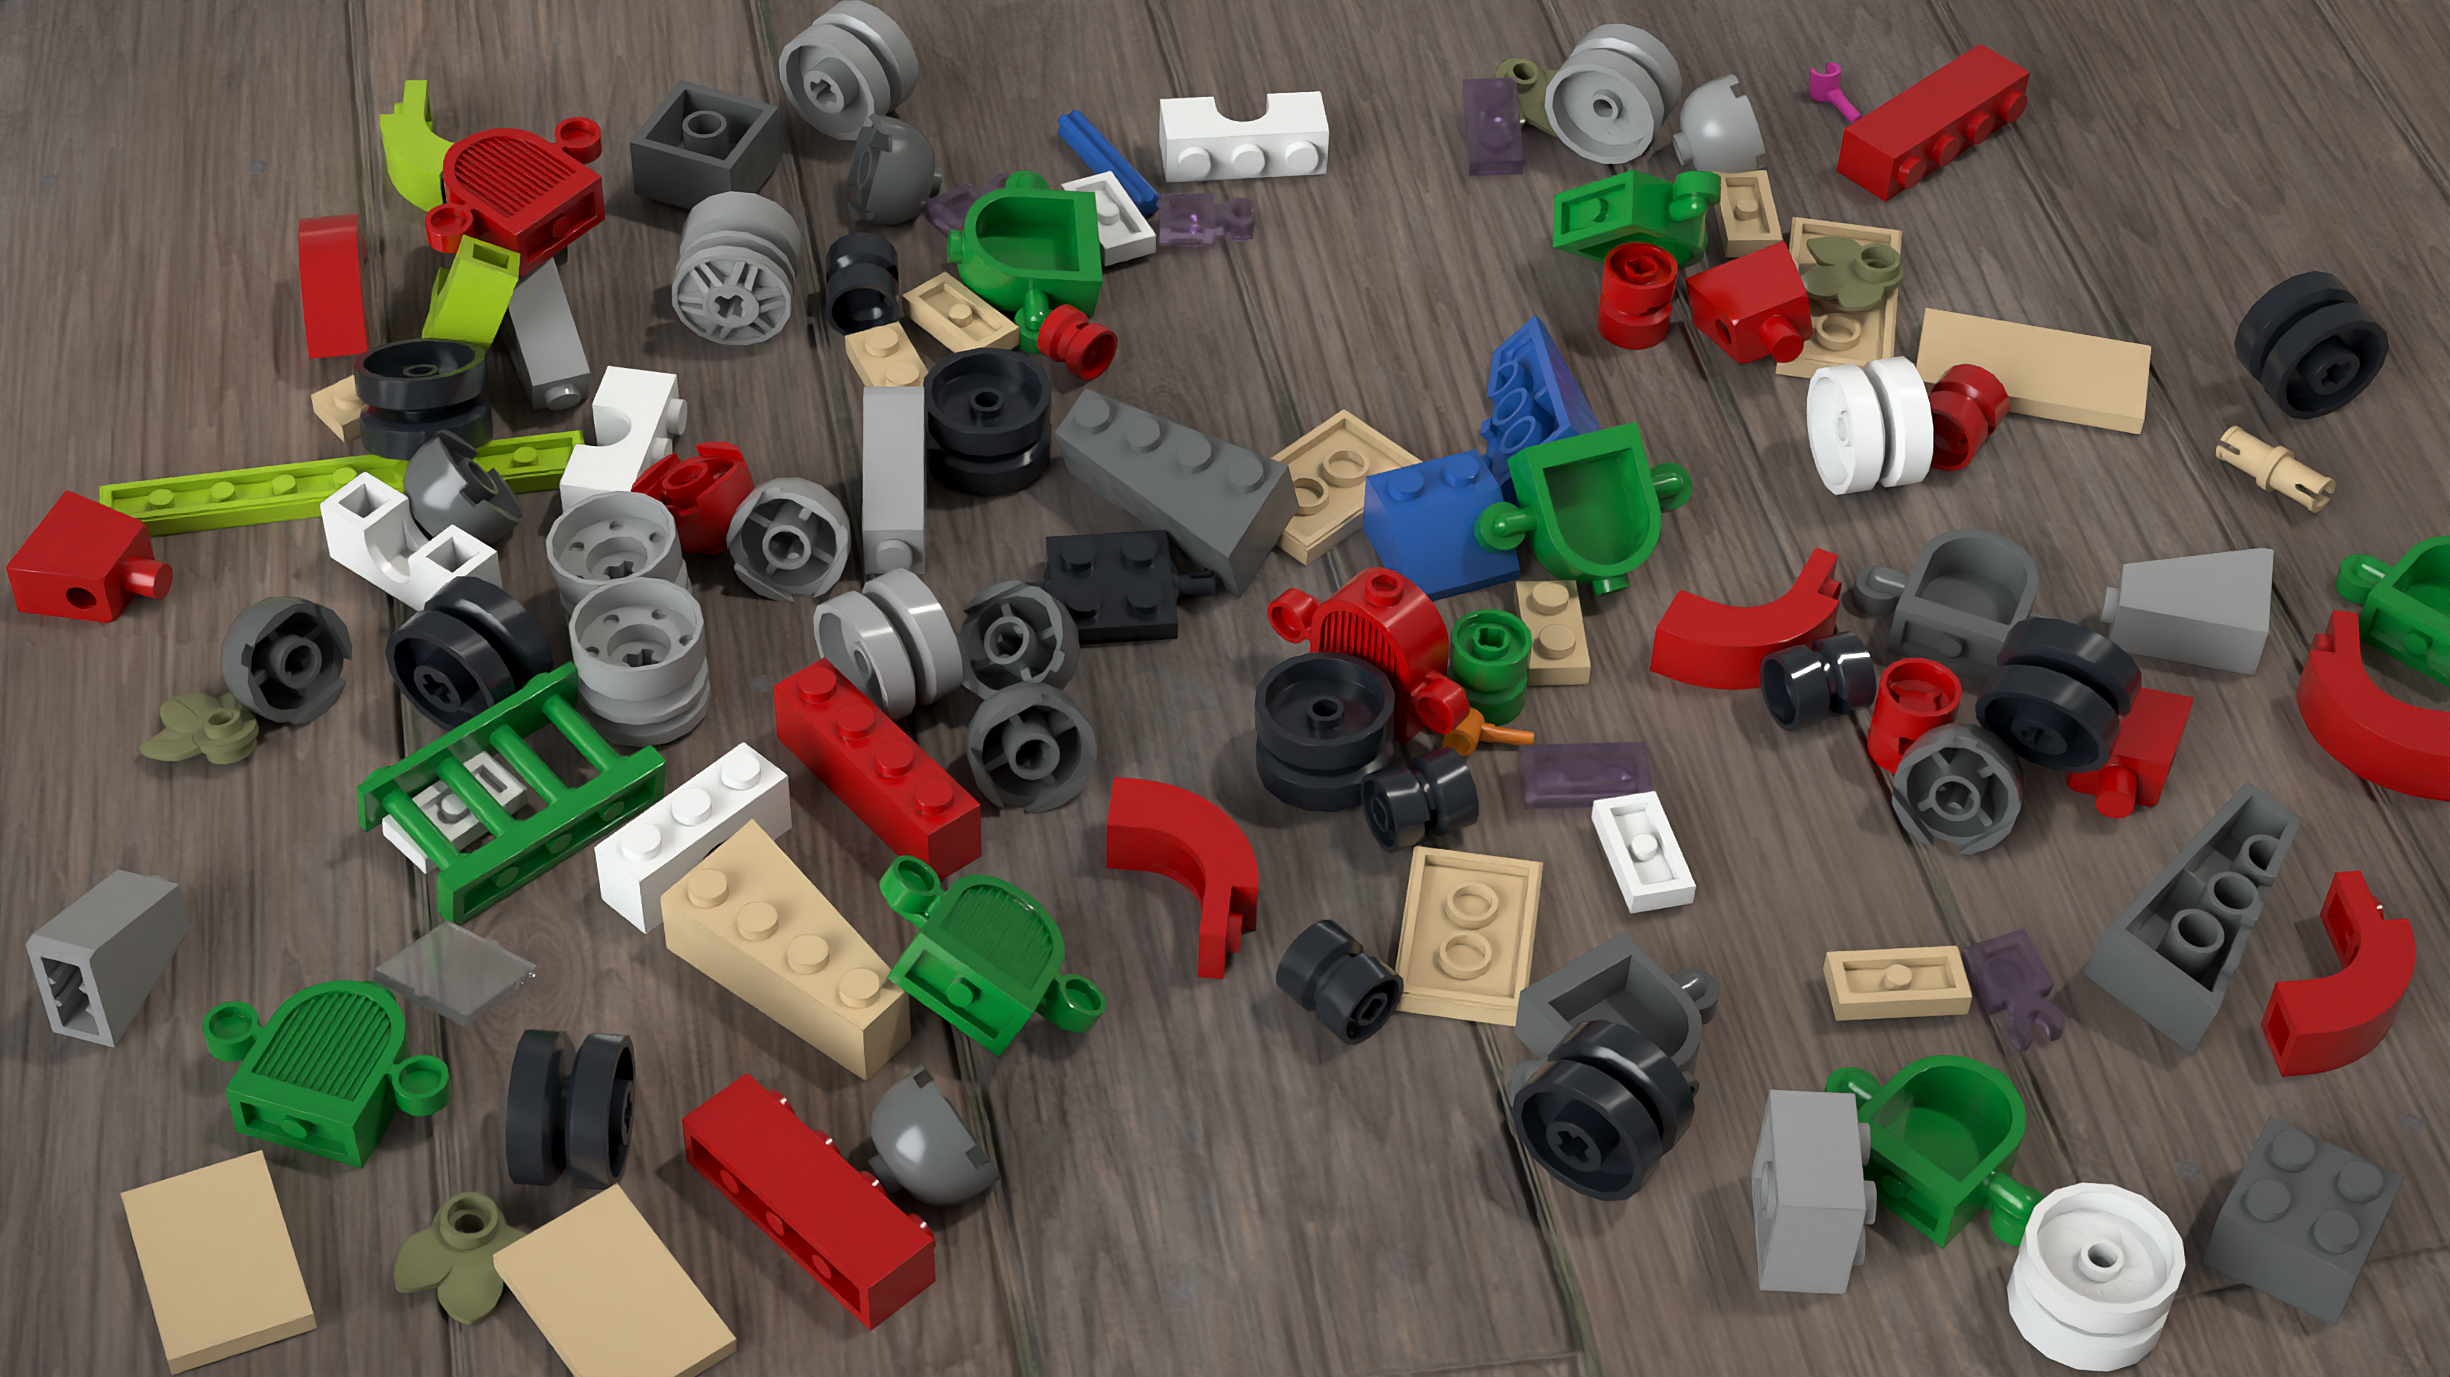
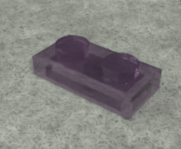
M1516 78L1463 79L1462 101L1469 176L1523 174L1524 155Z
M1645 742L1519 745L1517 767L1524 809L1593 807V803L1596 800L1654 790Z

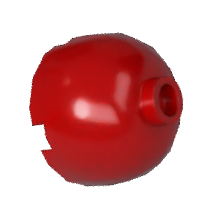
M726 441L697 444L695 448L699 455L684 461H680L676 452L672 453L646 469L632 485L631 492L644 493L662 502L674 517L682 553L715 555L727 549L726 536L735 511L742 501L755 489L752 475L738 446Z

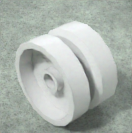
M1904 356L1866 362L1862 370L1854 363L1816 370L1810 380L1807 396V427L1816 468L1825 486L1835 495L1872 490L1877 481L1884 487L1922 482L1929 472L1933 455V422L1926 389L1914 364Z
M2079 1183L2054 1190L2034 1207L2019 1248V1255L2007 1286L2010 1315L2023 1337L2046 1357L2077 1370L2109 1372L2136 1364L2156 1347L2186 1267L2182 1238L2165 1213L2145 1197L2112 1184Z

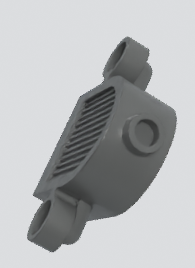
M1961 529L1934 537L1922 548L1911 574L1880 565L1864 567L1856 574L1852 591L1853 604L1865 614L1886 616L1895 612L1887 652L1906 658H1924L1936 661L1954 673L1983 682L1997 668V655L2008 632L2018 621L2035 617L2055 619L2032 612L2040 576L2038 567L2029 553L2014 541L1999 534L1983 530Z
M1622 932L1521 990L1514 1034L1539 1059L1523 1061L1513 1069L1508 1092V1100L1511 1107L1513 1108L1516 1093L1531 1075L1547 1062L1548 1055L1566 1033L1579 1022L1600 1019L1627 1026L1654 1042L1675 1062L1688 1082L1694 1099L1700 1087L1699 1082L1694 1078L1701 1042L1702 1025L1710 1022L1715 1016L1720 994L1717 981L1707 972L1693 968L1681 969L1669 976L1625 932Z

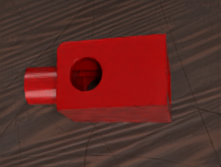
M1784 241L1685 278L1693 324L1737 363L1747 364L1771 355L1779 363H1789L1802 353L1804 342L1813 335L1807 291Z
M70 491L63 493L6 566L18 611L104 623L117 620L136 594L158 600L163 599L169 592L173 579L172 567L167 563L155 561L148 529L141 520Z
M2141 687L2130 714L2120 722L2121 734L2109 761L2099 770L2084 773L2066 772L2067 786L2074 792L2096 796V809L2102 815L2109 818L2119 819L2129 816L2134 811L2135 804L2148 807L2158 804L2184 734L2193 705V697Z

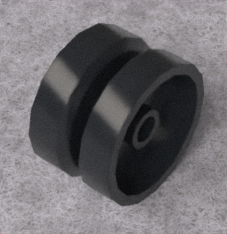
M2311 271L2292 276L2271 288L2252 305L2240 323L2234 341L2236 357L2240 363L2264 386V391L2283 412L2291 418L2312 419L2327 415L2351 402L2373 381L2383 367L2389 349L2387 332L2369 312L2358 304V300L2332 273Z
M437 338L408 339L387 343L367 350L355 359L353 371L356 396L368 404L361 409L359 417L362 444L371 454L387 459L410 461L417 451L441 430L456 434L474 449L482 447L493 437L494 427L491 401L481 394L488 384L486 353L479 345L465 340Z
M980 347L950 355L937 362L924 377L927 465L930 473L943 484L967 494L991 496L1018 491L1039 479L1050 465L1052 452V425L1050 422L1052 386L1043 368L1022 354L1007 349Z
M456 576L442 586L425 602L423 610L408 618L388 637L385 650L390 673L401 692L422 715L447 732L452 731L522 690L536 675L544 672L550 673L553 666L549 643L538 623L525 608L498 586L471 576Z
M2035 617L2018 621L2008 632L1997 655V668L1988 676L1975 703L1976 719L1983 728L1995 732L2014 750L2016 755L2029 762L2057 771L2074 773L2099 770L2109 761L2121 734L2120 722L2130 714L2140 692L2142 673L2130 655L2112 640L2087 627L2051 618Z
M1313 652L1291 657L1270 669L1258 684L1255 698V729L1258 733L1256 767L1264 787L1283 803L1306 811L1336 812L1361 806L1360 783L1362 777L1367 773L1393 765L1395 760V691L1387 675L1367 660L1346 653Z
M1600 1019L1579 1022L1566 1033L1548 1055L1547 1062L1536 1070L1516 1093L1512 1117L1517 1134L1531 1156L1556 1180L1580 1194L1603 1201L1627 1200L1644 1186L1658 1168L1660 1158L1673 1149L1691 1126L1695 1105L1690 1086L1679 1068L1654 1042L1627 1026Z
M527 1029L524 1031L518 1043L512 1065L505 1125L507 1166L509 1176L514 1184L551 1186L557 1182L567 1165L577 1188L606 1190L616 1183L620 1185L630 1151L636 1093L634 1047L629 1035L588 1034L576 1054L575 1047L566 1031Z

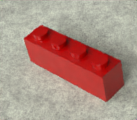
M1980 43L1846 127L1843 133L1837 172L1883 201H1888L1906 188H1913L1922 178L1937 168L1947 166L1956 156L1971 146L1981 144L1990 134L2002 126L2015 122L2022 115L2027 105L2028 98L2025 93L2030 72Z
M824 657L773 685L777 738L898 856L908 855L922 860L935 871L940 881L982 856L980 803L829 660Z
M745 1073L681 1119L687 1162L870 1331L936 1282L934 1254L936 1241L928 1225L916 1214L909 1213L906 1215L892 1203L880 1182L867 1171L859 1173L841 1157L836 1144L825 1132L819 1129L813 1132L795 1116L792 1106L779 1091L775 1089L767 1091L752 1076Z

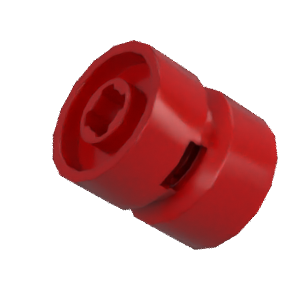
M1643 242L1621 244L1609 251L1604 260L1602 293L1599 298L1597 330L1605 340L1615 346L1633 350L1652 348L1664 341L1669 333L1672 298L1675 293L1678 273L1677 262L1669 252L1659 246Z
M1971 364L1954 365L1945 371L1934 385L1930 395H1928L1933 422V455L1930 466L1944 471L1961 470L1970 464L1983 447L1987 437L1993 434L2004 420L2009 410V397L2003 384L1994 374L1980 366Z
M1904 658L1891 663L1883 671L1866 742L1869 755L1878 766L1892 774H1896L1905 751L1927 730L1955 723L1963 692L1956 675L1942 664L1924 658Z

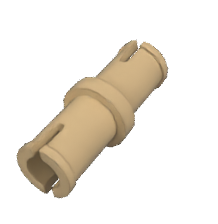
M2235 425L2229 428L2220 439L2230 444L2229 448L2223 445H2218L2216 448V457L2218 459L2227 461L2255 477L2257 486L2268 492L2278 490L2308 507V510L2314 513L2320 512L2331 499L2321 494V492L2325 490L2328 493H2334L2335 480L2325 477L2294 459V452L2283 446L2273 448L2246 433L2239 426Z

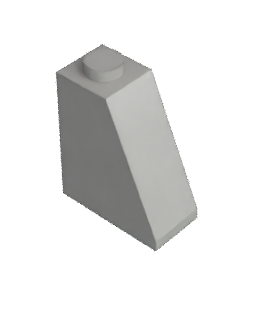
M552 256L522 278L518 277L510 302L499 326V331L532 411L546 407L550 410H563L576 405L581 399L589 397L590 370Z
M924 386L864 387L862 534L865 574H885L901 567L914 574H925L928 473Z
M2254 548L2123 564L2117 588L2108 586L2105 588L2099 622L2110 624L2108 639L2112 640L2125 652L2255 676L2269 633L2274 550Z
M117 869L31 935L25 945L53 1032L114 1048L117 1046L190 929L179 884L169 882L156 875L144 876Z

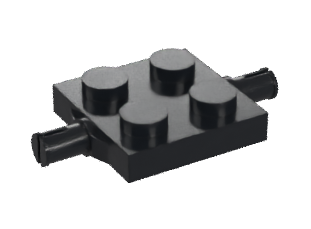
M1166 530L1046 537L1047 568L1043 575V581L1025 582L1030 586L1040 587L1065 606L1078 628L1079 645L1178 639L1177 607L1179 597L1215 596L1213 570L1191 573L1177 572V568L1169 556Z

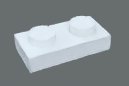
M1111 171L1061 184V190L1095 192L1100 256L1105 266L1156 252V234Z
M486 751L463 764L510 815L527 804V788ZM441 779L412 798L459 851L488 831ZM390 814L382 819L383 835L425 874L437 867Z
M1651 791L1594 801L1591 818L1630 913L1693 903L1696 885L1656 792Z

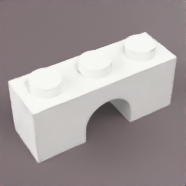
M1320 91L1267 94L1266 114L1260 119L1249 122H1238L1223 117L1216 109L1214 97L1160 99L1159 143L1166 182L1327 174L1329 128Z
M613 366L607 367L592 404L597 446L575 445L559 484L563 513L570 506L592 495L613 491L631 492L633 483L646 469L662 458L672 454L674 435H682L687 421L686 400L679 399L676 374Z
M367 472L360 474L320 504L330 557L418 612L424 609L425 602L456 576L477 577L503 590L496 550L453 524L429 541L421 533L413 520L408 497Z
M743 742L595 847L602 900L643 933L647 934L663 922L660 896L697 866L710 850L719 843L722 845L752 818L773 841L792 828L788 775Z

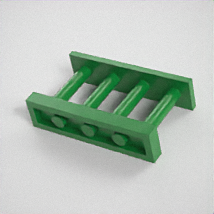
M571 661L550 673L544 672L536 675L522 690L391 767L383 766L376 769L367 776L362 784L357 786L358 825L365 832H368L380 825L382 819L390 814L442 871L437 874V912L453 929L664 798L667 761L651 744L630 757H620L574 709L577 707L578 668ZM552 722L601 775L579 788H568L522 739ZM483 751H486L492 757L500 753L547 803L548 807L525 821H515L463 764ZM441 779L496 839L473 853H461L412 798Z

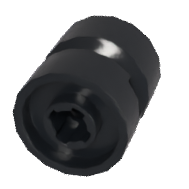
M868 232L851 233L840 237L830 246L826 254V315L832 328L841 335L846 336L869 330L873 327L897 322L900 317L898 253L893 245L882 236Z
M1843 631L1812 641L1811 650L1805 645H1794L1767 653L1761 660L1759 673L1764 701L1770 715L1777 725L1785 731H1792L1823 722L1828 714L1832 717H1840L1867 709L1875 701L1877 692L1876 675L1871 657L1860 638L1851 631Z
M1446 746L1417 756L1410 761L1409 768L1401 763H1396L1367 773L1361 779L1360 798L1368 826L1378 844L1384 851L1391 854L1427 841L1429 830L1440 837L1469 827L1477 822L1479 800L1475 783L1463 758L1451 747Z
M1332 919L1321 920L1303 931L1286 950L1276 973L1277 986L1308 1012L1316 1011V1019L1347 1045H1357L1375 1034L1395 1011L1404 990V981L1399 974L1377 956L1368 957L1364 954L1363 945Z

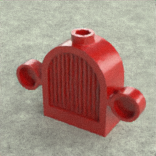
M585 117L565 119L554 130L555 143H550L535 133L515 128L488 129L474 133L454 143L446 152L443 160V179L447 204H441L432 208L425 217L429 245L439 252L456 253L464 234L520 253L519 277L522 278L605 220L602 177L585 166V164L598 159L602 153L599 125Z
M1370 567L1359 572L1325 602L1299 589L1289 588L1269 604L1267 608L1269 622L1277 634L1286 641L1298 644L1307 639L1310 642L1309 653H1346L1369 661L1387 675L1395 691V740L1403 745H1406L1426 726L1438 734H1449L1469 716L1470 706L1466 698L1465 689L1447 677L1449 637L1444 621L1429 597L1405 576L1387 568Z

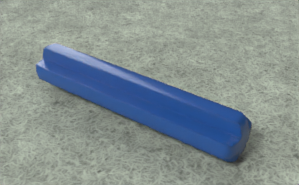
M1073 110L1068 115L1062 114L1059 117L1058 123L1060 127L1058 134L1096 175L1111 171L1143 217L1149 213L1155 214L1158 211L1159 193L1081 111Z

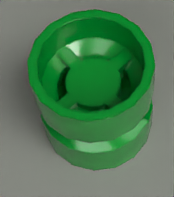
M1479 609L1469 612L1455 622L1450 636V664L1447 668V677L1465 689L1469 706L1478 710L1483 715L1484 723L1501 726L1510 723L1520 715L1526 697L1528 681L1526 670L1530 663L1532 649L1531 631L1524 621L1512 613L1498 609Z

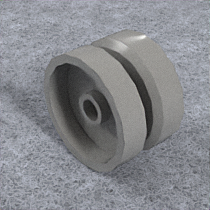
M842 0L829 8L813 22L812 26L799 33L784 46L779 59L780 80L789 101L804 120L819 132L837 140H857L862 126L874 127L873 122L869 119L872 113L886 116L887 113L896 109L912 95L918 83V61L906 35L897 23L879 8L860 0Z
M1604 24L1587 32L1546 88L1544 107L1550 126L1562 142L1580 156L1602 164L1626 163L1642 155L1680 101L1682 78L1677 61L1666 46L1651 34L1626 24Z
M902 567L866 582L861 594L854 590L845 592L817 606L813 616L814 636L821 659L825 657L893 722L910 715L915 702L921 706L929 705L958 691L963 681V665L956 636L937 599L916 574Z

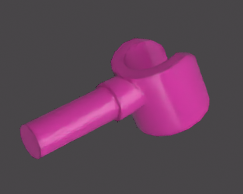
M1833 62L1826 63L1825 74L1818 73L1814 68H1810L1809 96L1811 99L1819 102H1831L1851 124L1862 118V115L1840 90L1841 67Z

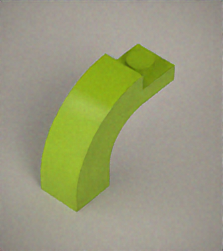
M405 80L403 102L394 103V114H380V128L390 179L398 192L415 206L429 212L432 208L442 204L439 175L443 171L445 154L454 143L444 140L433 133L434 120L428 81Z
M463 234L451 269L448 270L440 267L432 289L430 311L422 330V338L465 340L479 345L487 353L499 329L518 281L520 253Z

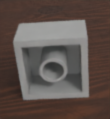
M1769 1090L1751 1173L1760 1290L1845 1294L1852 1266H1862L1864 1263L1865 1228L1863 1224L1874 1223L1877 1197L1875 1182L1867 1181L1863 1178L1862 1166L1868 1165L1870 1157V1127L1868 1123H1858L1856 1098L1853 1093Z

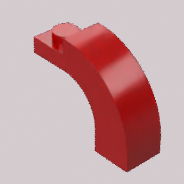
M359 213L301 218L298 230L299 270L309 359L363 354L371 349L364 286V259L368 258L366 235L362 236Z
M1815 547L1792 588L1781 598L1764 605L1753 607L1729 606L1679 589L1656 627L1649 671L1703 688L1719 690L1760 688L1759 670L1761 660L1767 653L1794 645H1805L1811 650L1813 640L1833 635L1840 603L1838 598L1842 587L1841 582L1834 580L1838 555Z
M2332 610L2325 634L2316 633L2313 638L2311 650L2296 690L2298 708L2308 730L2326 752L2362 778L2395 792L2450 802V712L2419 708L2403 703L2376 686L2365 672L2361 662L2358 613Z
M1114 777L1107 819L1106 868L1161 874L1178 881L1189 889L1198 900L1202 909L1199 931L1198 977L1224 979L1227 953L1240 954L1242 930L1256 931L1259 874L1257 861L1248 839L1239 826L1224 811L1191 791L1158 781Z
M2361 870L2335 872L2320 912V917L2343 970L2324 978L2275 983L2261 1021V1027L2281 1077L2309 1075L2339 1069L2367 1055L2378 1046L2390 1030L2411 980L2415 966L2416 947L2409 919L2384 920L2382 904L2378 897L2371 895Z

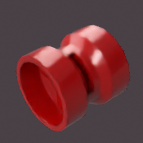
M1065 304L1053 310L1045 319L1037 337V347L1040 353L1058 363L1065 361L1069 372L1084 381H1091L1102 375L1111 364L1118 347V338L1113 331L1097 322L1090 324L1087 315L1076 307Z

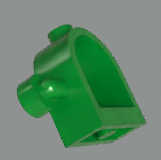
M1633 169L1554 194L1553 248L1604 264L1609 251L1615 247L1630 242H1643L1659 246L1669 252L1677 262V269L1695 265L1704 258V251L1708 243V235L1705 230V215L1709 206H1714L1721 201V176L1708 171H1688L1678 174L1675 183Z
M1022 170L1008 177L1005 188L991 191L973 203L967 212L963 230L949 229L948 263H957V270L963 284L990 306L1000 310L1017 312L1014 319V324L1019 327V345L1017 347L1025 352L1041 354L1037 347V337L1040 328L1049 314L1059 306L1069 304L1087 316H1093L1103 280L1095 192L1049 190L1047 181L1041 175L1033 171Z
M1637 422L1527 447L1507 459L1520 509L1508 502H1497L1490 505L1476 517L1473 527L1474 536L1484 550L1494 554H1501L1518 546L1527 533L1535 556L1552 575L1560 580H1576L1577 586H1593L1596 597L1615 593L1631 587L1627 573L1640 566L1654 550L1661 530V513L1672 512L1689 500L1692 493L1691 478L1682 466L1673 462H1663L1649 469Z
M2450 536L2432 537L2417 543L2394 567L2369 554H2352L2344 558L2335 580V588L2348 601L2365 604L2358 622L2359 640L2450 688Z
M908 855L895 858L881 877L879 886L887 900L888 906L919 928L886 978L999 1057L1034 1011L1059 1029L1075 1033H1086L1091 1030L1106 1011L1107 1002L1105 996L1092 981L1077 974L1063 976L1059 973L1058 970L1065 956V946L1061 932L1053 918L1042 905L1019 887L993 876L973 874L957 879L947 891H943L935 871L922 860Z
M335 980L305 988L282 1003L265 1026H261L257 1011L251 1005L241 1001H229L215 1006L205 1015L202 1022L207 1049L213 1057L225 1062L243 1061L225 1088L236 1132L363 1169L399 1108L412 1116H429L442 1110L449 1103L452 1096V1086L446 1064L441 1059L431 1055L412 1056L405 1019L394 994L384 985L374 981Z
M1935 1055L1916 1060L1905 1066L1883 1087L1879 1085L1877 1079L1872 1074L1856 1067H1843L1830 1074L1824 1092L1855 1094L1858 1123L1869 1124L1871 1138L1870 1157L1868 1165L1862 1166L1864 1180L1875 1182L1876 1197L1879 1203L1942 1248L1956 1237L1983 1209H1988L1991 1212L1989 1224L1993 1233L2001 1241L2020 1247L2033 1209L2045 1196L2038 1190L2022 1185L2011 1177L2025 1132L2026 1111L2012 1080L2004 1072L1967 1057Z

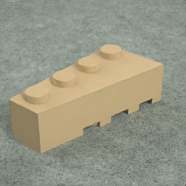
M753 818L660 896L667 949L864 1081L871 1078L911 1041L909 993L886 978L891 971L889 966Z

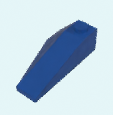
M1536 315L1493 351L1486 396L1494 402L1492 417L1482 422L1480 435L1488 441L1487 451L1481 455V458L1501 487L1504 502L1520 507L1507 459L1527 447L1602 430L1546 326Z

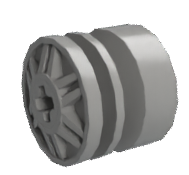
M730 191L709 196L692 208L684 222L679 247L680 257L676 263V274L672 284V305L681 322L701 337L719 344L750 345L764 342L780 332L791 315L795 278L801 252V233L793 217L780 205L755 193Z
M628 491L607 492L592 495L570 506L554 521L546 539L547 558L555 585L560 591L561 605L565 612L567 625H569L574 608L591 591L615 580L634 577L664 579L686 589L693 596L686 563L682 559L681 544L674 517L662 502L644 493Z
M634 577L615 580L591 591L574 608L568 627L574 665L578 668L577 692L581 714L601 737L613 743L628 746L646 747L650 744H664L691 732L706 716L711 700L709 668L705 656L707 648L704 620L700 604L686 589L664 579Z

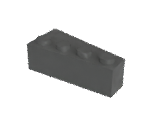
M1086 388L1055 431L1070 475L1121 512L1127 510L1143 523L1144 529L1147 531L1166 530L1167 540L1182 550L1188 561L1203 572L1206 569L1209 571L1213 570L1214 574L1223 580L1225 588L1241 598L1299 508L1288 465Z
M2247 781L2106 928L2083 974L2190 1054H2193L2221 1006L2226 994L2225 991L2238 967L2250 934L2260 917L2265 900L2280 871L2302 819Z

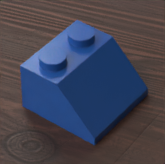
M1476 449L1366 476L1362 523L1364 533L1385 568L1393 570L1411 580L1432 602L1520 578V566L1515 548L1505 553L1494 554L1484 550L1475 539L1473 527L1478 514L1494 503L1504 502L1501 487Z

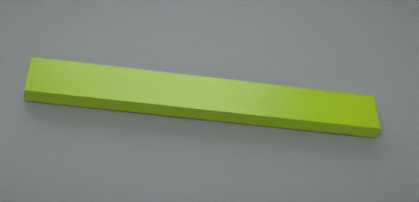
M583 430L490 440L482 447L476 449L479 454L472 460L481 466L486 473L494 467L514 494L560 488L559 484L575 445H585ZM369 454L100 486V504L141 520L148 529L149 537L322 517L320 504L363 472H367L404 495L403 476L409 461L387 459Z

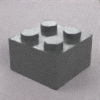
M680 80L630 141L635 195L692 210L694 206L709 196L730 191L756 194L782 160L779 106Z
M2269 1116L2219 1214L2201 1263L2336 1326L2384 1226L2404 1176Z

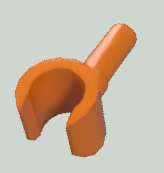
M1470 707L1469 716L1451 733L1445 734L1442 741L1443 747H1451L1460 756H1468L1475 751L1478 741L1498 742L1531 748L1534 742V732L1484 723L1483 715L1478 710Z

